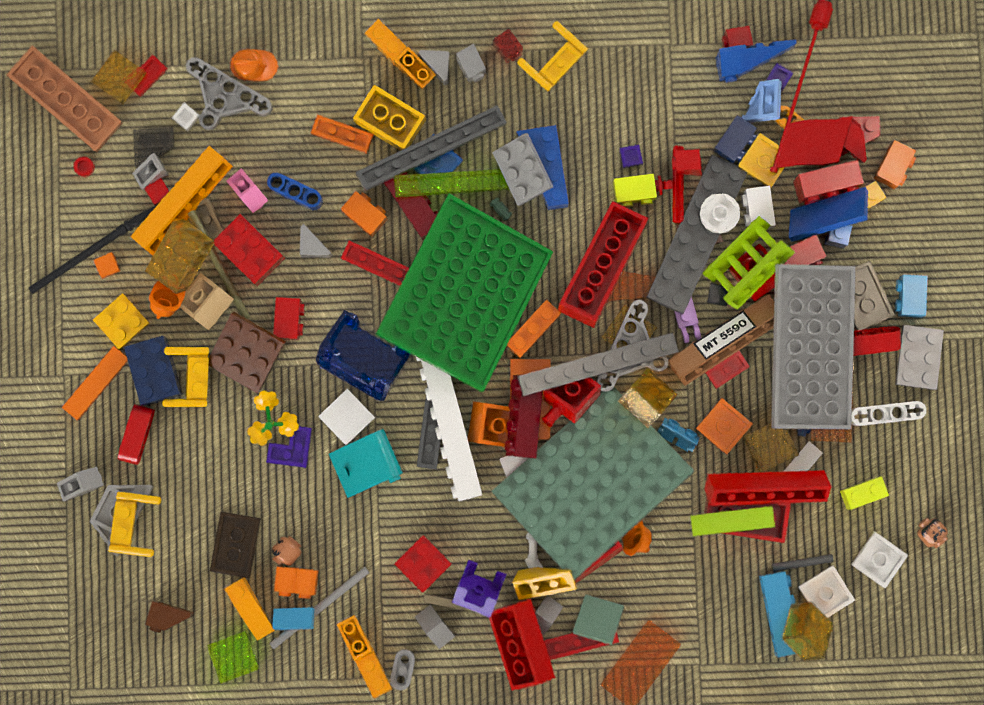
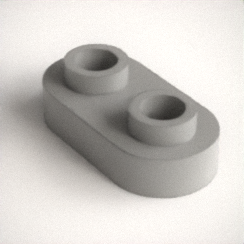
M408 649L400 650L394 659L390 682L396 690H405L411 683L415 655ZM402 656H408L409 662L403 663L401 660ZM403 676L405 678V681L403 683H399L397 681V677Z

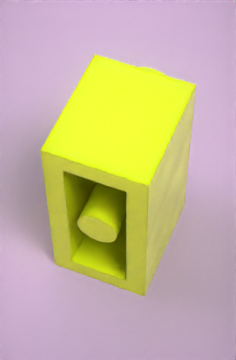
M654 174L616 178L613 180L615 201L626 208L632 207L633 203L641 202V205L653 204V201L657 198Z
M876 477L840 491L847 510H852L889 496L882 477Z

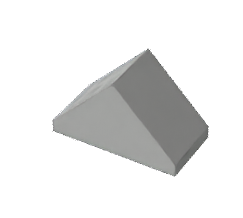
M420 50L418 52L419 58L446 86L449 75V51Z
M155 153L151 154L132 173L142 190L156 180L169 176L160 158Z
M303 224L300 230V256L330 258L332 253Z
M546 595L535 611L542 636L551 627L563 608L561 604Z
M431 604L415 616L426 635L439 649L455 637Z

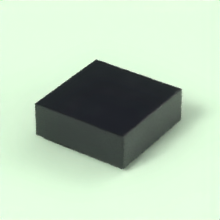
M710 283L707 303L727 307V302L723 299L728 293L727 290L720 284Z

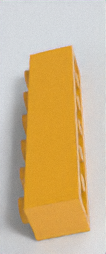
M208 146L130 237L155 257L189 218L187 213L198 208L197 206L211 193L233 166Z

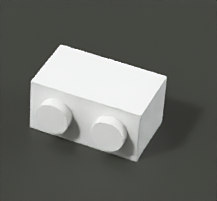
M770 186L746 189L744 195H741L742 206L746 207L747 212L744 215L745 226H749L753 220L760 216L771 225L768 229L774 228L776 223Z

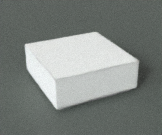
M183 103L172 116V119L189 131L200 115Z

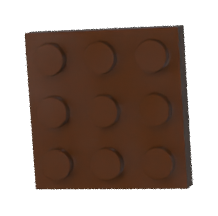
M232 312L209 356L208 366L258 394L286 341L236 312Z

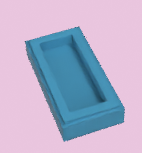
M313 607L274 609L272 629H314L315 609Z

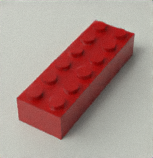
M611 202L559 303V312L595 328L647 226L649 218L618 203Z

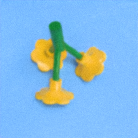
M264 390L254 397L256 408L266 411L267 422L260 423L255 421L248 428L247 433L253 444L266 445L267 441L272 438V433L269 430L273 426H279V433L287 437H292L294 431H297L299 428L297 416L289 412H284L277 422L271 420L270 411L279 404V399L276 398L277 395L273 391L267 392Z

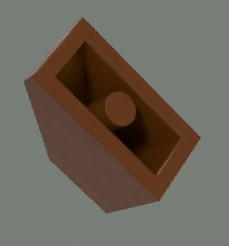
M155 600L151 603L145 625L150 626L149 630L161 633L162 630H168L194 615V612Z

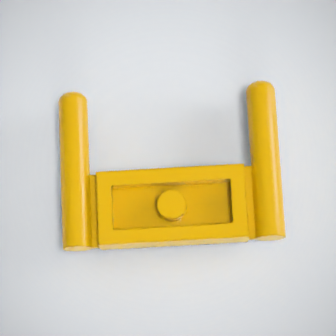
M555 21L552 27L568 42L549 60L539 73L523 58L517 61V64L547 92L555 86L588 50L584 44L558 21Z
M165 347L164 353L166 355H188L186 399H164L162 405L164 407H207L209 348Z
M117 492L109 552L153 557V549L131 547L137 502L159 505L161 497Z

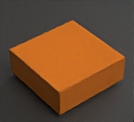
M112 252L93 260L101 279L120 272Z

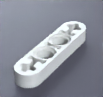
M914 401L852 409L851 424L863 426L917 420L925 416L926 407L922 402ZM894 407H898L901 410L899 418H895L892 414ZM915 407L920 409V412H917V414L907 413V409H914ZM875 409H879L882 412L880 420H876L873 417ZM867 414L868 418H861L858 421V419L854 418V415Z

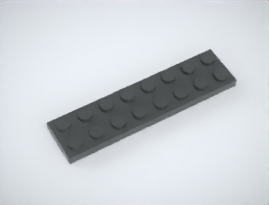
M711 155L684 214V220L677 229L646 297L647 299L682 315L684 314L719 237V233L709 231L702 224L699 215L701 205L712 194H728L736 199L747 172L730 162Z

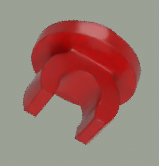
M658 175L657 180H655L656 192H659V195H663V189H673L672 180L661 181V176Z

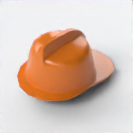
M245 49L235 53L231 59L230 67L233 75L240 80L267 81L277 73L278 63L275 56L268 51Z
M170 278L161 279L155 283L149 295L150 308L157 315V319H160V317H170L180 308L185 297L183 285Z
M642 520L622 537L625 554L632 556L636 553H648L650 551L652 534L643 525Z

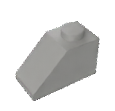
M474 44L456 53L457 63L469 83L472 81L478 82L485 77L486 68Z
M97 467L76 472L57 482L63 502L104 486L102 476Z

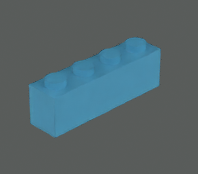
M785 571L760 575L759 579L775 656L783 657L802 653L801 648L804 647L802 635H799L797 627H800L798 615H794L793 607H796L794 595H790L789 587H792L790 576L786 575Z

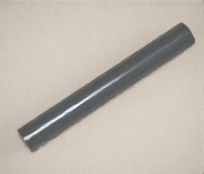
M832 554L773 563L772 569L773 572L831 563L834 562Z

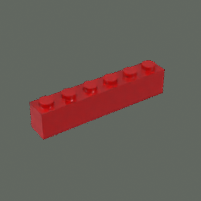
M824 470L708 474L704 490L710 506L827 502L832 486Z

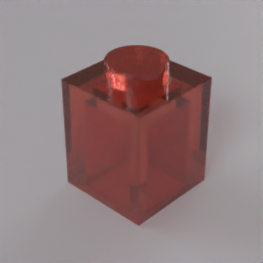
M509 28L493 39V46L506 63L509 61L514 62L522 56L523 47Z

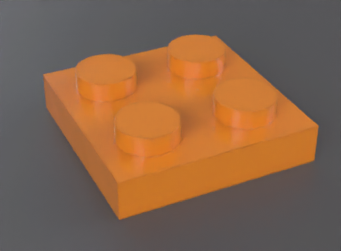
M721 398L696 427V430L727 455L753 423Z

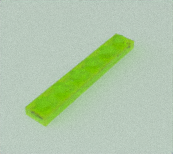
M500 169L394 176L396 197L510 190Z

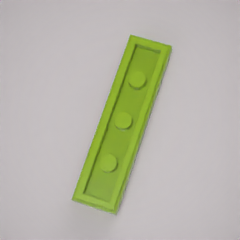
M772 506L690 516L692 536L775 527Z

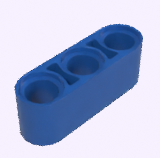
M272 173L267 179V185L271 191L310 210H318L323 204V199L318 191L280 173ZM275 179L282 180V184L278 188L272 186ZM294 187L300 188V193L297 196L290 195V191ZM315 195L318 197L317 203H308L310 196Z

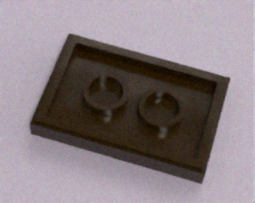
M220 511L210 572L244 578L251 577L261 518Z

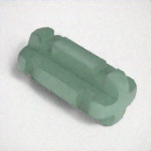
M499 198L491 201L490 206L494 207L496 213L503 217L504 221L512 216V213L508 212L509 209L502 201H499Z

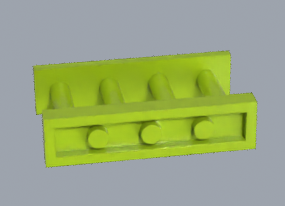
M760 216L753 220L702 273L711 281L715 282L718 280L728 292L723 299L737 310L775 273L776 264H784L795 253L782 240L777 243L766 230L771 225ZM759 237L771 248L764 257L752 246ZM745 251L757 263L749 272L737 260ZM731 265L742 277L735 286L723 274Z

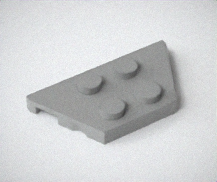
M107 486L90 519V523L97 529L101 538L108 546H110L117 492L150 495L154 486ZM137 502L135 523L145 503Z

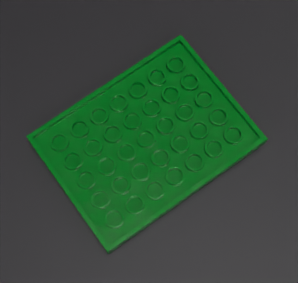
M448 193L375 335L476 390L484 392L553 251Z

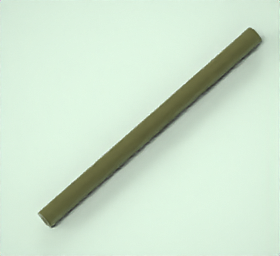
M195 210L187 213L225 287L234 299L233 302L240 315L246 319L249 318L250 315Z

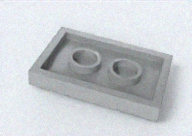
M528 133L519 136L492 152L517 206H521L553 188Z
M902 325L901 349L899 350L895 385L937 390L944 330Z

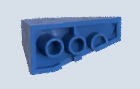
M796 39L772 42L768 44L769 46H765L763 43H756L749 48H746V45H738L719 49L715 58L719 80H725L726 83L737 81V78L793 49L797 44Z

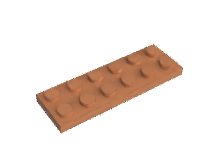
M33 45L6 74V76L96 153L122 125V122Z

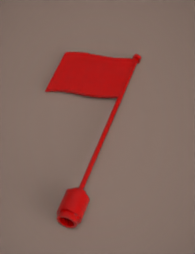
M817 0V3L813 6L809 24L814 29V34L773 167H770L769 170L772 173H777L778 168L796 165L823 166L839 162L853 116L840 119H809L790 123L818 31L828 28L833 13V4L826 0Z

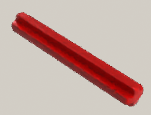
M680 145L674 146L673 157H675V151L684 150V147ZM673 169L672 221L673 223H681L684 220V175L677 174L676 169Z

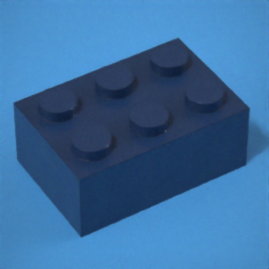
M159 336L124 347L138 399L142 406H148L161 402L164 399L183 395L173 357L164 353V348L170 347L165 336Z

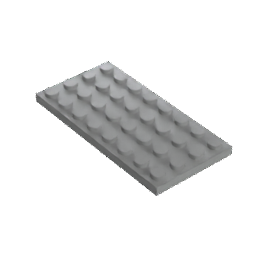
M775 265L771 428L851 429L855 266Z

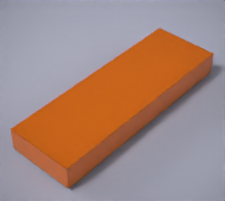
M318 114L311 130L312 135L366 154L374 136L372 133Z

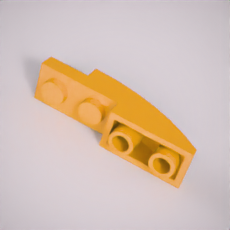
M379 19L364 33L396 67L421 89L436 76Z
M353 615L336 624L372 697L375 699L392 690L384 673L385 671L356 616Z

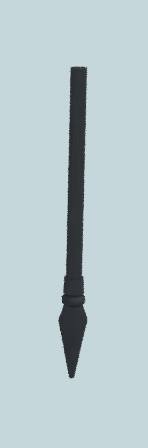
M157 205L135 215L129 221H124V224L122 223L116 230L28 287L30 292L34 294L118 237L123 236L128 231H132L133 227L142 223Z

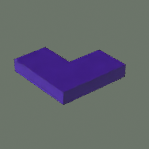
M299 426L298 430L294 431V435L290 437L289 445L269 443L266 463L307 468L312 428Z

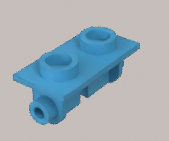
M664 418L662 426L660 425L657 432L671 443L677 437L676 446L686 452H693L700 439L696 432L691 429L686 430L673 419L668 420Z

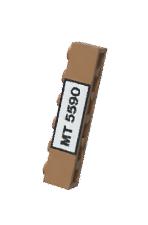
M769 294L759 298L754 304L742 309L731 319L725 320L722 325L707 332L705 336L692 342L681 352L675 353L668 362L682 384L686 386L773 329L774 300Z

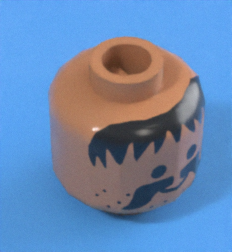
M925 518L918 524L920 529L917 535L927 547L938 548L948 539V530L939 519L932 518L929 520Z
M291 536L288 538L281 537L271 549L274 555L272 559L281 567L283 564L291 566L302 553L301 545Z

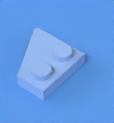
M775 79L759 82L756 93L749 102L750 107L746 115H742L741 118L749 123L780 119L781 81Z

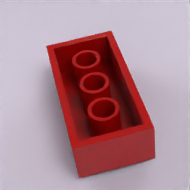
M706 496L704 514L772 506L775 527L725 532L722 534L785 543L791 503L710 506Z
M531 599L494 609L489 620L511 690L540 685L556 678Z

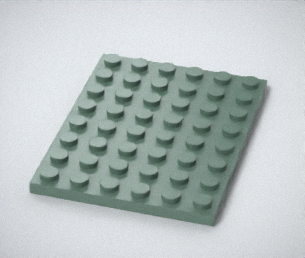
M613 387L610 391L602 392L575 424L572 421L568 422L537 450L536 459L528 458L494 488L492 493L561 569L571 570L573 580L575 581L616 542L694 473V470L621 393Z

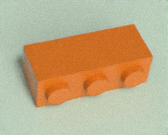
M546 300L511 337L506 347L521 359L561 316V312Z

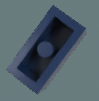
M737 115L713 152L732 164L735 160L740 162L746 153L743 150L746 144L751 145L757 135L754 132L757 128Z

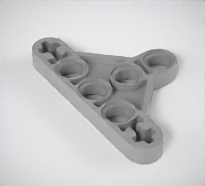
M194 57L187 61L186 69L188 73L198 79L205 108L199 117V123L205 130L215 129L223 117L252 111L259 116L265 117L272 112V104L266 97L199 58ZM199 63L198 66L204 70L203 77H200L202 75L200 71L195 69L193 72L192 64L196 65ZM209 73H217L218 78L215 82L207 80ZM227 82H232L235 88L231 92H226L224 85ZM244 92H249L252 98L248 102H243L241 95ZM256 97H258V103L263 105L266 102L267 110L263 109L260 111L259 106L254 104ZM223 99L224 106L221 109H216L214 107L215 100ZM206 116L214 118L212 125H204L203 120Z
M636 300L631 303L610 350L617 348L616 345L619 340H624L627 345L650 339L643 323L648 312V306L644 301ZM639 304L642 305L641 309L644 310L643 313L640 312L637 315V319H640V322L633 318H628L629 314L632 317L634 316L636 310L633 307ZM627 322L635 324L636 330L633 333L626 332L625 324ZM666 356L661 357L664 360L662 368H656L653 365V360L611 371L609 373L616 375L615 377L610 376L608 382L611 385L605 388L602 387L603 384L600 380L605 379L607 373L598 375L596 382L601 385V391L607 392L613 389L618 377L644 367L656 372L665 370L668 366V359Z

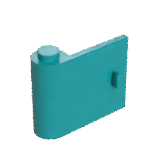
M384 429L329 453L347 498L388 480L390 483L400 480V475L403 474Z

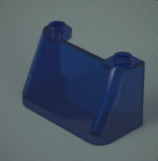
M344 310L320 344L316 362L326 371L372 398L384 401L412 354L395 345L392 347L359 328L360 321L358 316Z

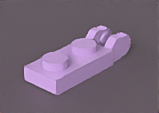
M691 297L683 315L674 311L684 343L689 342L686 327L691 325L696 340L701 338L699 322Z

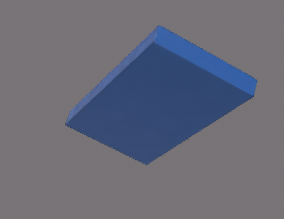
M866 187L791 209L789 239L791 242L868 220V190Z

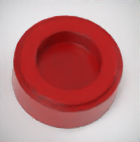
M82 156L75 160L73 168L79 176L89 177L93 174L95 165L90 158Z

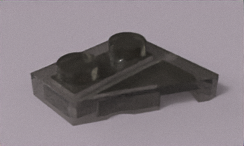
M173 127L133 130L136 169L151 154L155 153L160 157L175 148Z

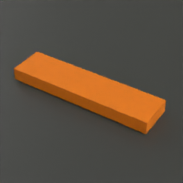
M113 346L62 408L79 421L127 364V356Z

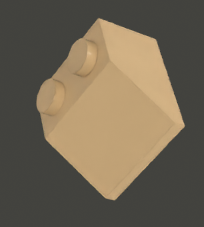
M200 273L185 291V297L180 308L207 330H210L217 323L223 312L229 308L234 299Z

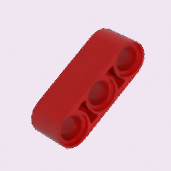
M897 326L854 330L853 356L891 352L901 349V332Z
M138 404L133 405L118 452V460L134 465L139 464L154 418V409Z

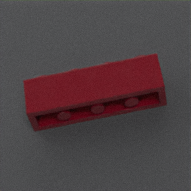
M407 172L384 182V185L420 238L424 240L438 212L437 210L433 212L429 205L432 203L427 195H421L418 190L420 185L416 179H410Z
M513 375L510 385L512 393L511 400L509 401L510 414L507 422L508 435L505 442V456L536 459L543 391L523 396L517 378L520 375Z

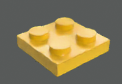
M759 133L738 167L765 186H770L771 189L784 168H778L777 173L769 171L770 167H773L779 145Z
M123 293L93 319L119 350L150 324Z

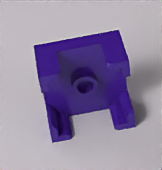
M468 560L452 603L491 617L506 574L497 571L494 580L490 581L475 575L478 564Z

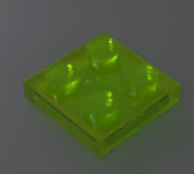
M246 631L207 645L220 684L260 669Z

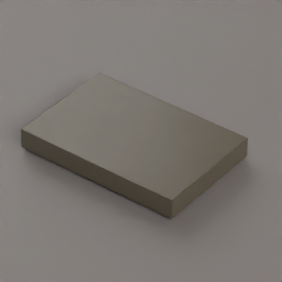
M870 261L855 267L854 326L856 330H863L895 316Z

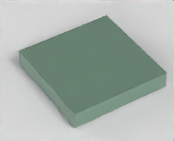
M585 594L573 634L612 645L624 605Z

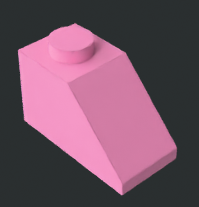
M242 168L226 180L252 213L262 208L268 201Z

